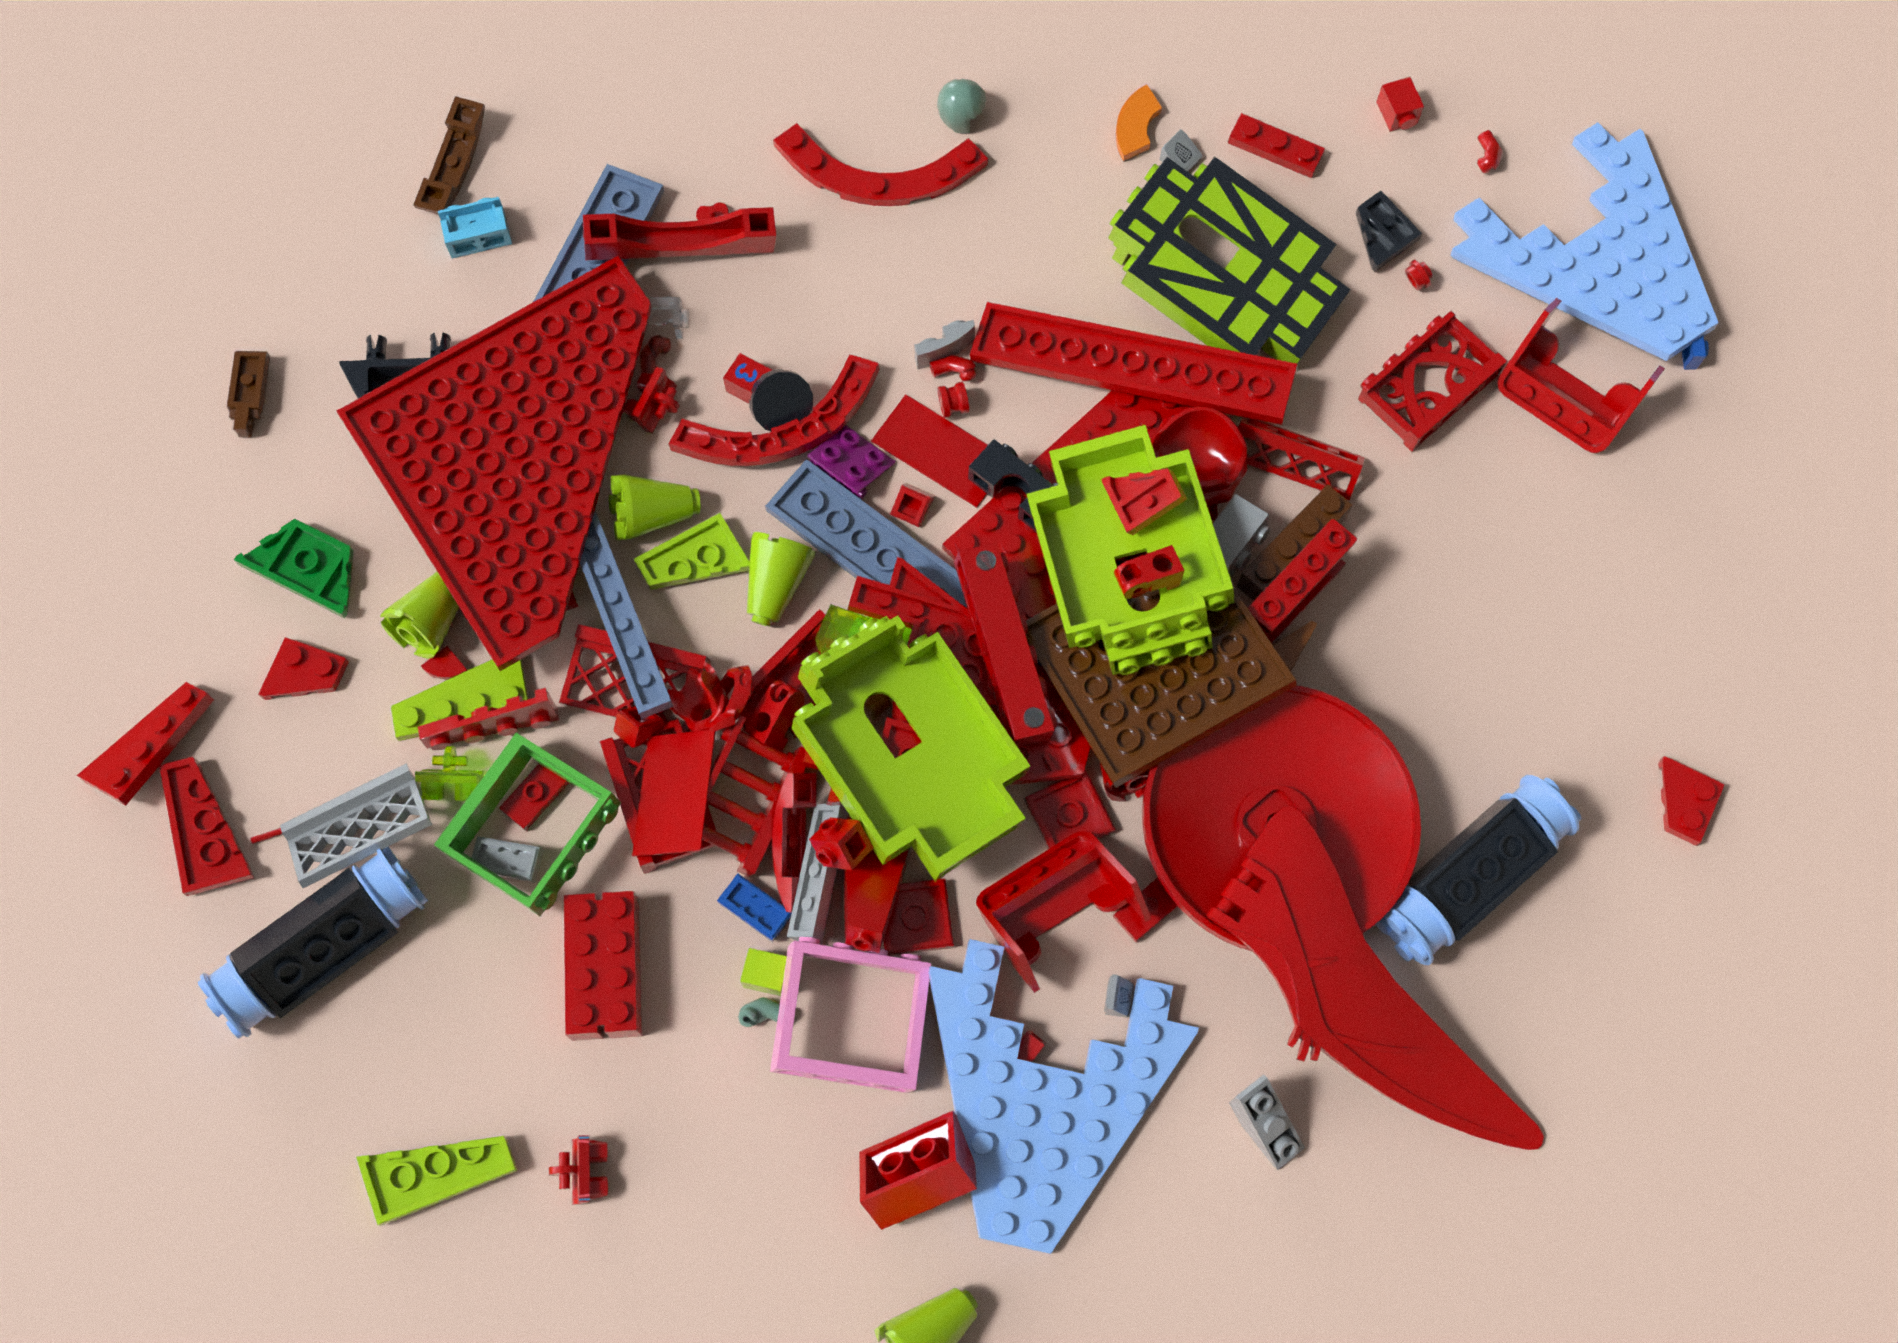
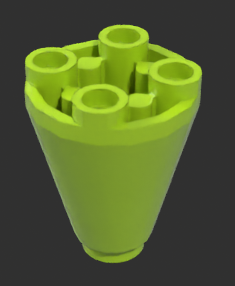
M630 475L611 476L613 495L608 496L610 514H616L617 521H614L616 540L633 539L692 518L694 514H700L701 503L697 488L690 489L687 485Z

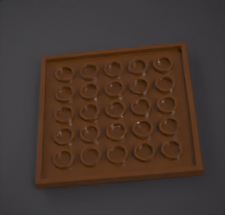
M1159 589L1152 592L1148 591L1136 598L1127 599V602L1134 610L1141 612L1149 611L1159 603ZM1235 589L1233 604H1229L1228 607L1220 611L1207 610V621L1212 635L1213 648L1207 649L1205 653L1191 657L1185 655L1174 658L1165 665L1156 666L1152 664L1141 667L1137 672L1128 675L1112 674L1102 639L1097 640L1088 647L1079 648L1076 646L1069 648L1057 603L1026 620L1028 632L1025 635L1028 645L1034 646L1039 663L1115 788L1297 686L1296 679Z

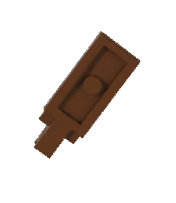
M235 351L226 407L229 410V418L234 420L233 430L236 431L238 437L252 438L254 420H260L270 363V355L267 351Z

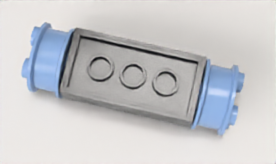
M1525 775L1521 778L1520 787L1515 792L1503 794L1499 800L1413 874L1400 898L1375 925L1384 934L1392 938L1396 943V951L1403 959L1408 962L1414 959L1420 964L1430 965L1434 961L1433 954L1443 945L1451 946L1455 941H1460L1558 852V842L1563 837L1575 835L1579 831V821L1582 819L1580 813L1568 804L1553 780L1547 777L1542 780L1533 775Z
M389 846L382 850L380 848L376 850L377 855L362 866L357 867L353 865L351 866L352 870L350 868L346 869L226 956L227 963L212 974L203 973L200 975L201 980L198 981V985L208 997L205 1000L208 1007L217 1017L223 1014L227 1018V1026L238 1039L242 1036L249 1037L252 1034L250 1028L267 1016L275 1018L278 1015L281 1019L398 933L396 928L400 926V919L417 907L421 910L425 908L424 904L428 902V899L417 886L418 883L406 868L403 869L399 864L400 861Z

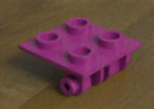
M847 425L807 456L811 459L810 462L861 500L868 492L865 488L896 462Z

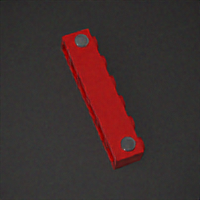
M997 543L960 550L954 564L1003 727L1017 747L1047 741L1054 733V728L1057 727L1056 716L1053 709L1047 707L1045 696H1047L1046 684L1042 676L1038 677L1035 665H1037L1036 651L1033 645H1028L1025 635L1028 632L1027 622L1023 614L1019 615L1016 603H1018L1017 589L1014 583H1009L1006 573L1009 571L1007 557L1005 553H1000Z

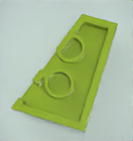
M721 513L634 558L635 564L650 590L749 571L750 566L748 558Z

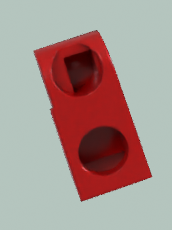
M1173 545L1128 560L1119 565L1113 573L1124 597L1132 599L1148 591L1152 592L1164 587L1167 590L1179 587L1185 570Z
M783 680L775 681L767 689L765 695L762 696L744 731L762 743L783 751L789 740L785 737V734L795 717V713L804 705V694Z

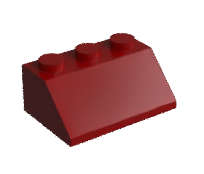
M954 1111L943 1114L859 1152L860 1203L881 1230L977 1189L975 1162Z

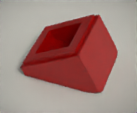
M905 483L900 487L890 515L920 527L933 503L935 495Z
M636 706L617 712L614 732L631 748H636L662 728L665 721L657 714L641 719Z

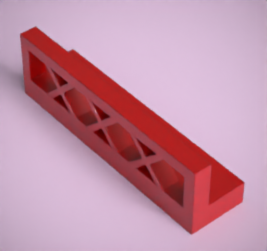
M1242 417L1238 426L1242 436L1255 440L1260 450L1250 456H1246L1248 465L1318 490H1322L1328 484L1346 500H1350L1365 457L1265 421ZM1263 444L1269 445L1270 447L1264 448ZM1276 449L1286 452L1290 462L1282 466L1274 465L1267 453ZM1293 454L1300 456V458L1295 459ZM1263 456L1265 461L1258 459V457ZM1306 460L1314 461L1317 463L1321 473L1312 477L1302 474L1298 464ZM1323 465L1328 466V467H1331V468L1328 469V470H1325V468H1324ZM1293 467L1295 472L1288 470V468ZM1342 471L1352 476L1347 489L1344 490L1333 486L1328 475ZM1324 478L1325 482L1319 481V479Z
M819 609L752 676V695L747 700L740 714L746 717L743 724L744 728L762 696L765 695L772 683L777 680H783L797 688L801 684L798 675L802 661L815 652H819L820 655L831 649L830 645L835 640L842 637L828 624L827 615Z

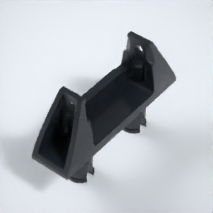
M442 332L439 346L435 333L430 335V358L386 359L387 338L378 335L375 348V343L371 335L366 337V360L339 361V364L357 398H360L449 349L451 336Z

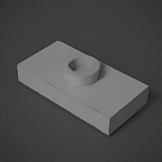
M477 836L471 858L500 877L536 883L544 849Z

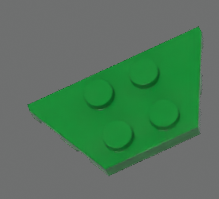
M293 519L282 526L277 533L269 534L260 540L261 545L245 555L240 553L234 558L237 565L344 619L347 616L354 553L351 546L297 519Z

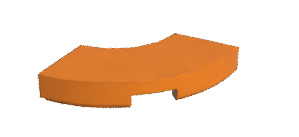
M1147 84L1135 91L1126 100L1118 115L1115 137L1117 149L1123 161L1150 149L1151 143L1147 135V128L1152 119L1161 114L1162 106Z

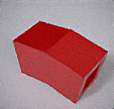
M1028 1030L1021 1039L1017 1059L1033 1062L1047 1043L1031 1030Z

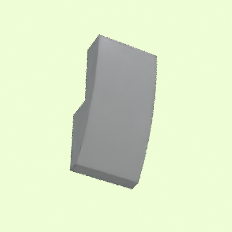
M963 320L953 321L947 326L942 327V339L928 338L918 344H914L917 369L929 367V362L956 355L971 344L975 336L974 320L966 322Z

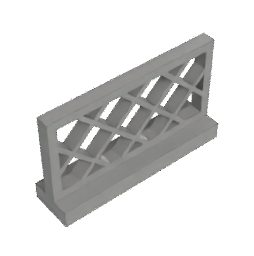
M407 763L280 825L282 834L288 841L297 879L302 888L376 853V850L379 848L382 850L432 825L422 798L423 792ZM390 813H398L392 822L385 821ZM409 815H420V817L404 823ZM359 828L366 829L360 838L353 837ZM378 830L385 831L382 836L372 839ZM327 844L334 845L328 854L321 853ZM346 846L353 847L351 851L340 855ZM313 862H321L317 868L307 872Z

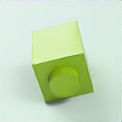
M749 948L740 980L743 988L781 996L787 956Z

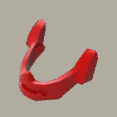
M749 665L732 667L727 670L720 682L726 695L729 694L733 687L734 690L725 711L715 717L709 724L710 731H718L735 725V721L742 713L747 700L751 698L752 673Z

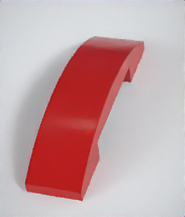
M788 773L776 804L772 834L773 866L778 891L786 912H792L806 849V808L816 807V773Z

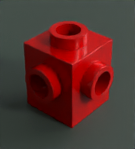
M830 817L820 824L819 830L809 839L816 851L818 861L824 867L853 870L874 848L859 820Z

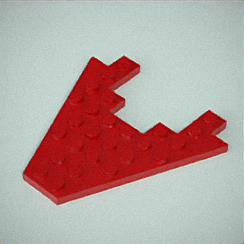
M897 557L889 585L857 576L847 610L879 620L885 616L891 620L898 615L904 625L911 629L907 643L909 649V645L916 638L924 634L930 637L938 632L1002 724L968 609L903 558ZM1038 663L1035 665L1038 677L1042 676L1044 678L1047 688L1045 700L1047 707L1052 708L1055 713L1057 727L1054 728L1055 731L1049 740L1018 747L1029 763L1030 768L1023 777L1010 785L1082 777L1090 750V745L1044 669ZM1033 710L1027 711L1023 717L1025 724L1030 728H1038ZM887 717L881 739L895 759L922 743L909 723ZM806 751L802 765L819 770ZM831 788L826 805H842Z

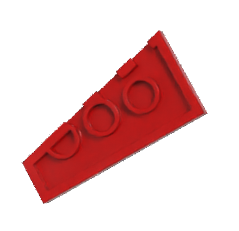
M185 682L76 776L86 784L126 806L214 699L207 692Z
M192 756L160 765L182 893L190 896L255 878L197 759Z

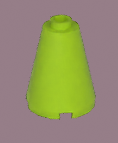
M753 532L746 613L752 615L751 622L770 627L771 622H779L813 562L816 551L812 550L809 546L787 538H772L770 541L768 540L769 534Z
M435 572L386 608L380 615V617H384L380 623L387 634L400 646L405 648L409 644L417 649L414 652L415 655L429 659L438 653L459 606L439 574Z
M953 1288L881 1323L874 1330L878 1342L885 1338L887 1343H958L977 1318L975 1309L978 1307V1304L966 1289L960 1291L957 1288Z

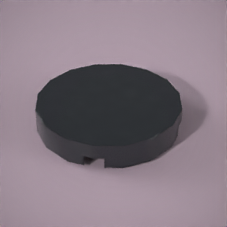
M774 369L763 374L754 383L751 390V400L749 399V408L753 418L768 431L796 418L798 421L802 420L811 413L813 408V393L809 384L798 373L791 370Z

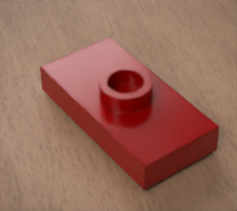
M538 764L503 802L499 809L523 830L527 831L569 782L541 764Z
M1158 877L1141 891L1151 916L1150 920L1145 922L1129 903L1113 914V918L1135 943L1178 907L1166 892Z

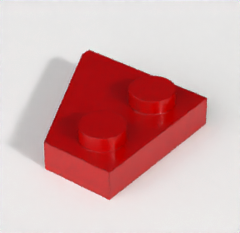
M1168 468L1153 470L1147 474L1137 472L1130 473L1129 476L1113 478L1108 476L1101 479L1126 532L1130 535H1135L1187 500L1174 471Z
M285 637L258 695L262 699L271 700L273 696L289 694L296 697L304 696L311 692H318L319 694L336 692L349 661L345 657Z
M1663 756L1659 760L1658 767L1659 770H1662L1663 779L1661 800L1665 807L1663 814L1664 831L1697 846L1701 843L1725 784Z

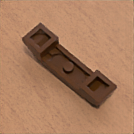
M455 96L445 121L448 130L429 179L423 178L413 204L415 208L438 214V211L452 206L464 183L476 151L484 118V104Z

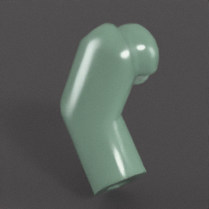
M765 997L756 999L745 1004L740 1009L738 1020L744 1027H752L767 1019L777 1022L780 1004Z

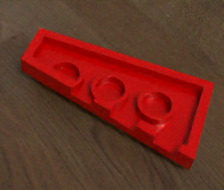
M545 687L535 690L534 698L522 700L521 696L506 699L505 707L497 709L486 705L475 709L471 713V717L466 719L465 716L457 714L418 726L420 741L427 749L444 750L451 747V743L460 741L475 743L484 740L485 736L498 733L500 736L512 735L518 732V729L524 727L544 728L551 725L552 721L559 720L557 706Z

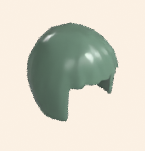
M954 79L946 83L940 90L937 99L939 115L942 121L954 132L961 134L970 133V120L975 119L977 115L982 113L987 101L986 93L982 87L972 80Z

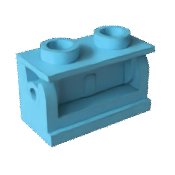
M499 197L482 198L474 203L452 205L447 209L438 211L445 245L452 259L512 244L506 215Z

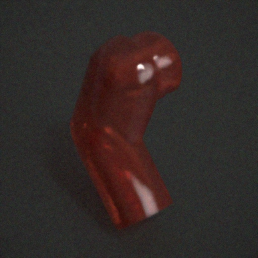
M660 334L650 338L640 352L641 373L653 374L657 367L656 358L660 353L667 354L671 350L669 338L662 337Z

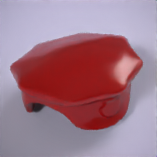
M1189 407L1163 419L1151 441L1156 458L1189 449L1207 507L1230 501L1248 471L1246 461L1247 445L1239 428L1224 413L1210 407Z

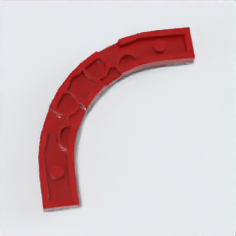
M798 123L773 139L774 147L798 173L813 185L839 194L841 199L872 206L909 205L910 201L929 196L931 199L936 198L961 185L988 165V158L969 138L928 165L914 170L895 173L865 171L836 160L823 151Z
M849 354L834 385L826 396L813 407L811 414L800 421L796 418L786 424L771 428L772 432L752 435V431L734 432L720 430L682 418L668 443L670 450L698 460L729 466L763 465L798 456L828 440L852 419L866 399L880 371L879 363Z

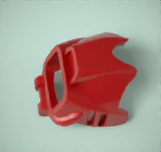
M706 661L703 664L706 671L698 672L692 668L688 670L685 684L681 690H667L673 707L670 709L686 721L688 728L693 732L709 730V724L715 717L725 711L728 703V697L715 669ZM711 708L712 715L702 720L704 712Z

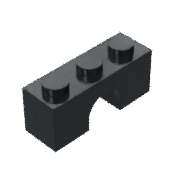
M995 439L969 465L968 479L992 498L1000 490L1009 486L1020 488L1026 495L1057 486V483L1051 484L1042 477V472L1031 463L1026 464L1019 459L1012 447L1005 443L1001 445ZM1026 498L1019 506L1018 519L1036 532L1028 498Z

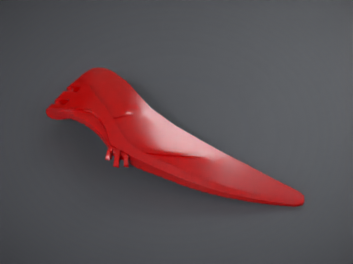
M1281 807L1267 822L1245 855L1247 857L1240 865L1242 870L1236 879L1231 878L1220 894L1222 899L1216 908L1211 907L1206 917L1222 929L1233 934L1249 947L1276 980L1287 1002L1295 1025L1289 1036L1287 1046L1293 1048L1298 1039H1301L1296 1060L1304 1062L1309 1047H1311L1310 1060L1318 1061L1320 1051H1322L1326 1056L1374 1090L1425 1118L1471 1136L1524 1150L1539 1149L1544 1139L1539 1126L1395 981L1365 941L1338 872L1317 833L1299 811L1293 807ZM1253 878L1261 883L1257 891L1248 887ZM1233 907L1242 912L1236 921L1228 916Z

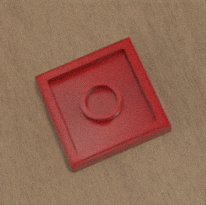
M1084 770L1082 777L1061 780L1024 798L1048 849L1076 832H1090L1097 839L1115 832V827L1086 770Z
M945 878L938 879L937 881L927 880L901 884L883 939L884 950L888 951L887 956L954 948Z

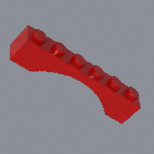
M742 208L714 218L686 222L643 221L615 213L583 215L585 261L610 260L616 256H619L620 259L771 253L774 252L776 242L774 208Z

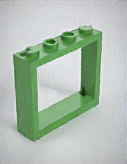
M515 733L435 842L434 846L541 917L545 910L550 909L554 905L557 893L563 884L573 878L577 872L578 863L585 853L590 852L595 847L598 835L605 825L615 819L621 802L611 791L523 736ZM533 759L598 801L529 896L463 852L528 762Z

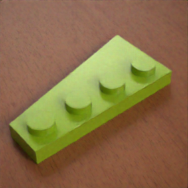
M522 659L501 672L494 661L489 660L392 705L391 712L395 738L398 741L419 737L418 726L457 714L465 716L466 719L471 717V713L475 709L486 705L497 709L505 707L506 699L521 696L522 700H528Z
M505 1136L356 1157L373 1213L379 1226L518 1171L507 1137Z

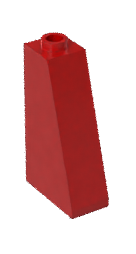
M911 848L884 865L872 849L853 870L844 869L845 944L854 946L861 951L880 952L911 854Z

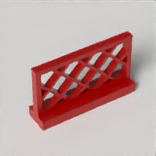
M578 624L575 633L577 640L559 703L616 718L618 711L626 707H633L634 700L633 698L628 699L620 684L626 681L625 677L623 676L617 680L609 664L617 660V656L608 633L604 630ZM648 642L657 666L660 667L665 676V679H663L664 684L669 683L672 690L678 691L672 680L687 674L690 668L698 672L706 671L703 667L704 661L711 664V660L707 656ZM583 648L596 651L602 661L586 672L580 663ZM602 653L613 656L609 657L608 659H605ZM605 667L613 682L596 691L588 676ZM577 669H579V671L581 672V674H580L579 676L575 677V676H576V673H577ZM666 669L676 672L669 676ZM585 679L593 694L582 701L570 699L573 685ZM616 687L624 703L614 709L606 708L600 696ZM596 699L599 706L590 704L589 702ZM670 708L656 713L657 715H660V717L663 721H665V723L668 722V720L664 715V712L669 710ZM686 721L683 722V733L690 732Z
M679 719L664 723V726L652 736L661 735L675 730L676 733H683ZM613 737L599 742L618 800L621 802L622 813L634 845L641 790L636 786V781L642 770L644 771L646 752L640 763L627 757L624 747L628 746L625 741L621 738L614 740ZM644 741L642 745L647 746L648 741ZM630 765L637 768L634 774L632 773ZM707 804L704 825L716 831ZM702 841L701 851L712 848L714 845ZM700 851L637 856L643 873L646 874L657 870V866Z

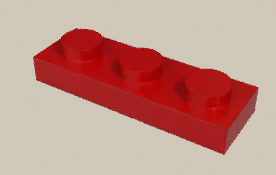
M1243 113L1240 114L1228 139V144L1309 178H1312L1325 151V148Z

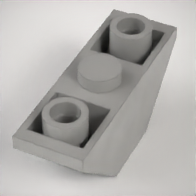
M1264 1074L1229 1102L1241 1126L1277 1170L1305 1148L1270 1081Z

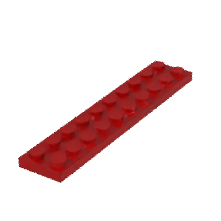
M991 302L986 303L970 352V360L973 362L1192 407H1210L1222 413L1280 425L1283 424L1297 371L1296 363Z

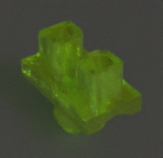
M446 746L444 756L433 755L432 765L443 766V769L415 771V782H421L423 800L444 799V782L455 783L456 801H466L478 785V782L484 777V770H456V766L468 765V757L457 756L454 746Z

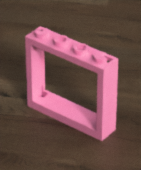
M799 937V941H793L788 946L770 1072L904 1093L916 1090L929 987L928 972L931 963L921 962V956L913 954H901V958L887 956L888 951L880 949L879 953L855 951L854 946L840 942L833 943V947L819 945L820 940L812 937ZM803 956L915 974L903 1073L789 1056Z

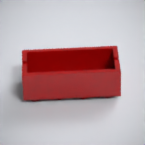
M634 891L602 893V900L595 893L564 895L565 1035L572 1041L604 1039V1032L599 1028V1026H604L605 1033L610 1038L642 1036L639 899Z

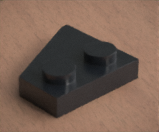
M1381 190L1357 207L1356 217L1370 265L1374 272L1420 240L1422 233Z

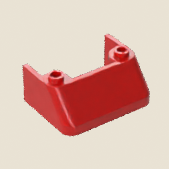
M1556 298L1544 309L1500 374L1497 382L1498 388L1505 397L1586 451L1598 453L1609 446L1665 368L1659 365L1641 390L1630 383L1621 382L1612 386L1605 396L1552 362L1559 350V340L1553 332L1544 326L1562 302Z
M1086 831L1076 832L985 888L976 899V905L982 918L999 946L1004 947L1003 952L1034 993L1040 990L1030 967L1041 955V947L1036 938L1090 903H1093L1102 912H1113L1129 903L1145 922L1151 919L1135 878L1092 833Z

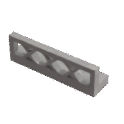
M816 804V807H814L787 937L799 941V937H812L820 940L819 945L823 943L838 868L824 867L818 861L816 851L809 839L819 830L820 824L830 817L849 818L848 812L843 805Z

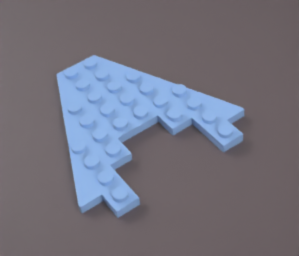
M1597 122L1574 137L1572 145L1609 181L1591 193L1589 199L1606 219L1565 245L1544 224L1519 239L1480 198L1455 213L1453 220L1469 238L1452 248L1451 257L1547 304L1558 298L1562 302L1557 309L1665 361H1668L1689 347L1692 342L1701 336H1705L1713 331L1718 324L1717 317L1647 139L1641 129L1617 142Z
M970 939L967 945L962 973L930 966L928 974L954 1110L975 1162L977 1189L971 1191L970 1194L978 1236L981 1239L1051 1254L1197 1035L1199 1027L1167 1020L1173 991L1172 985L1139 978L1136 982L1125 1045L1119 1046L1093 1039L1090 1040L1084 1074L1017 1059L1024 1024L990 1016L1004 947Z

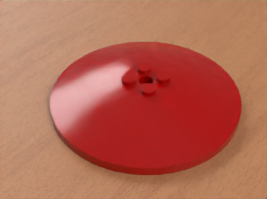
M1297 685L1150 768L1143 793L1142 827L1145 845L1156 875L1176 905L1192 921L1208 933L1231 945L1251 951L1237 937L1213 923L1206 915L1211 907L1216 908L1222 899L1220 894L1231 878L1236 879L1242 870L1240 865L1267 824V819L1272 817L1283 806L1293 807L1303 814L1317 833L1338 872L1362 934L1388 913L1402 895L1411 878L1417 861L1421 836L1420 807L1412 777L1403 758L1384 732L1363 713L1337 697L1319 690ZM1253 878L1248 887L1257 891L1261 883ZM1233 907L1228 916L1236 921L1242 912Z

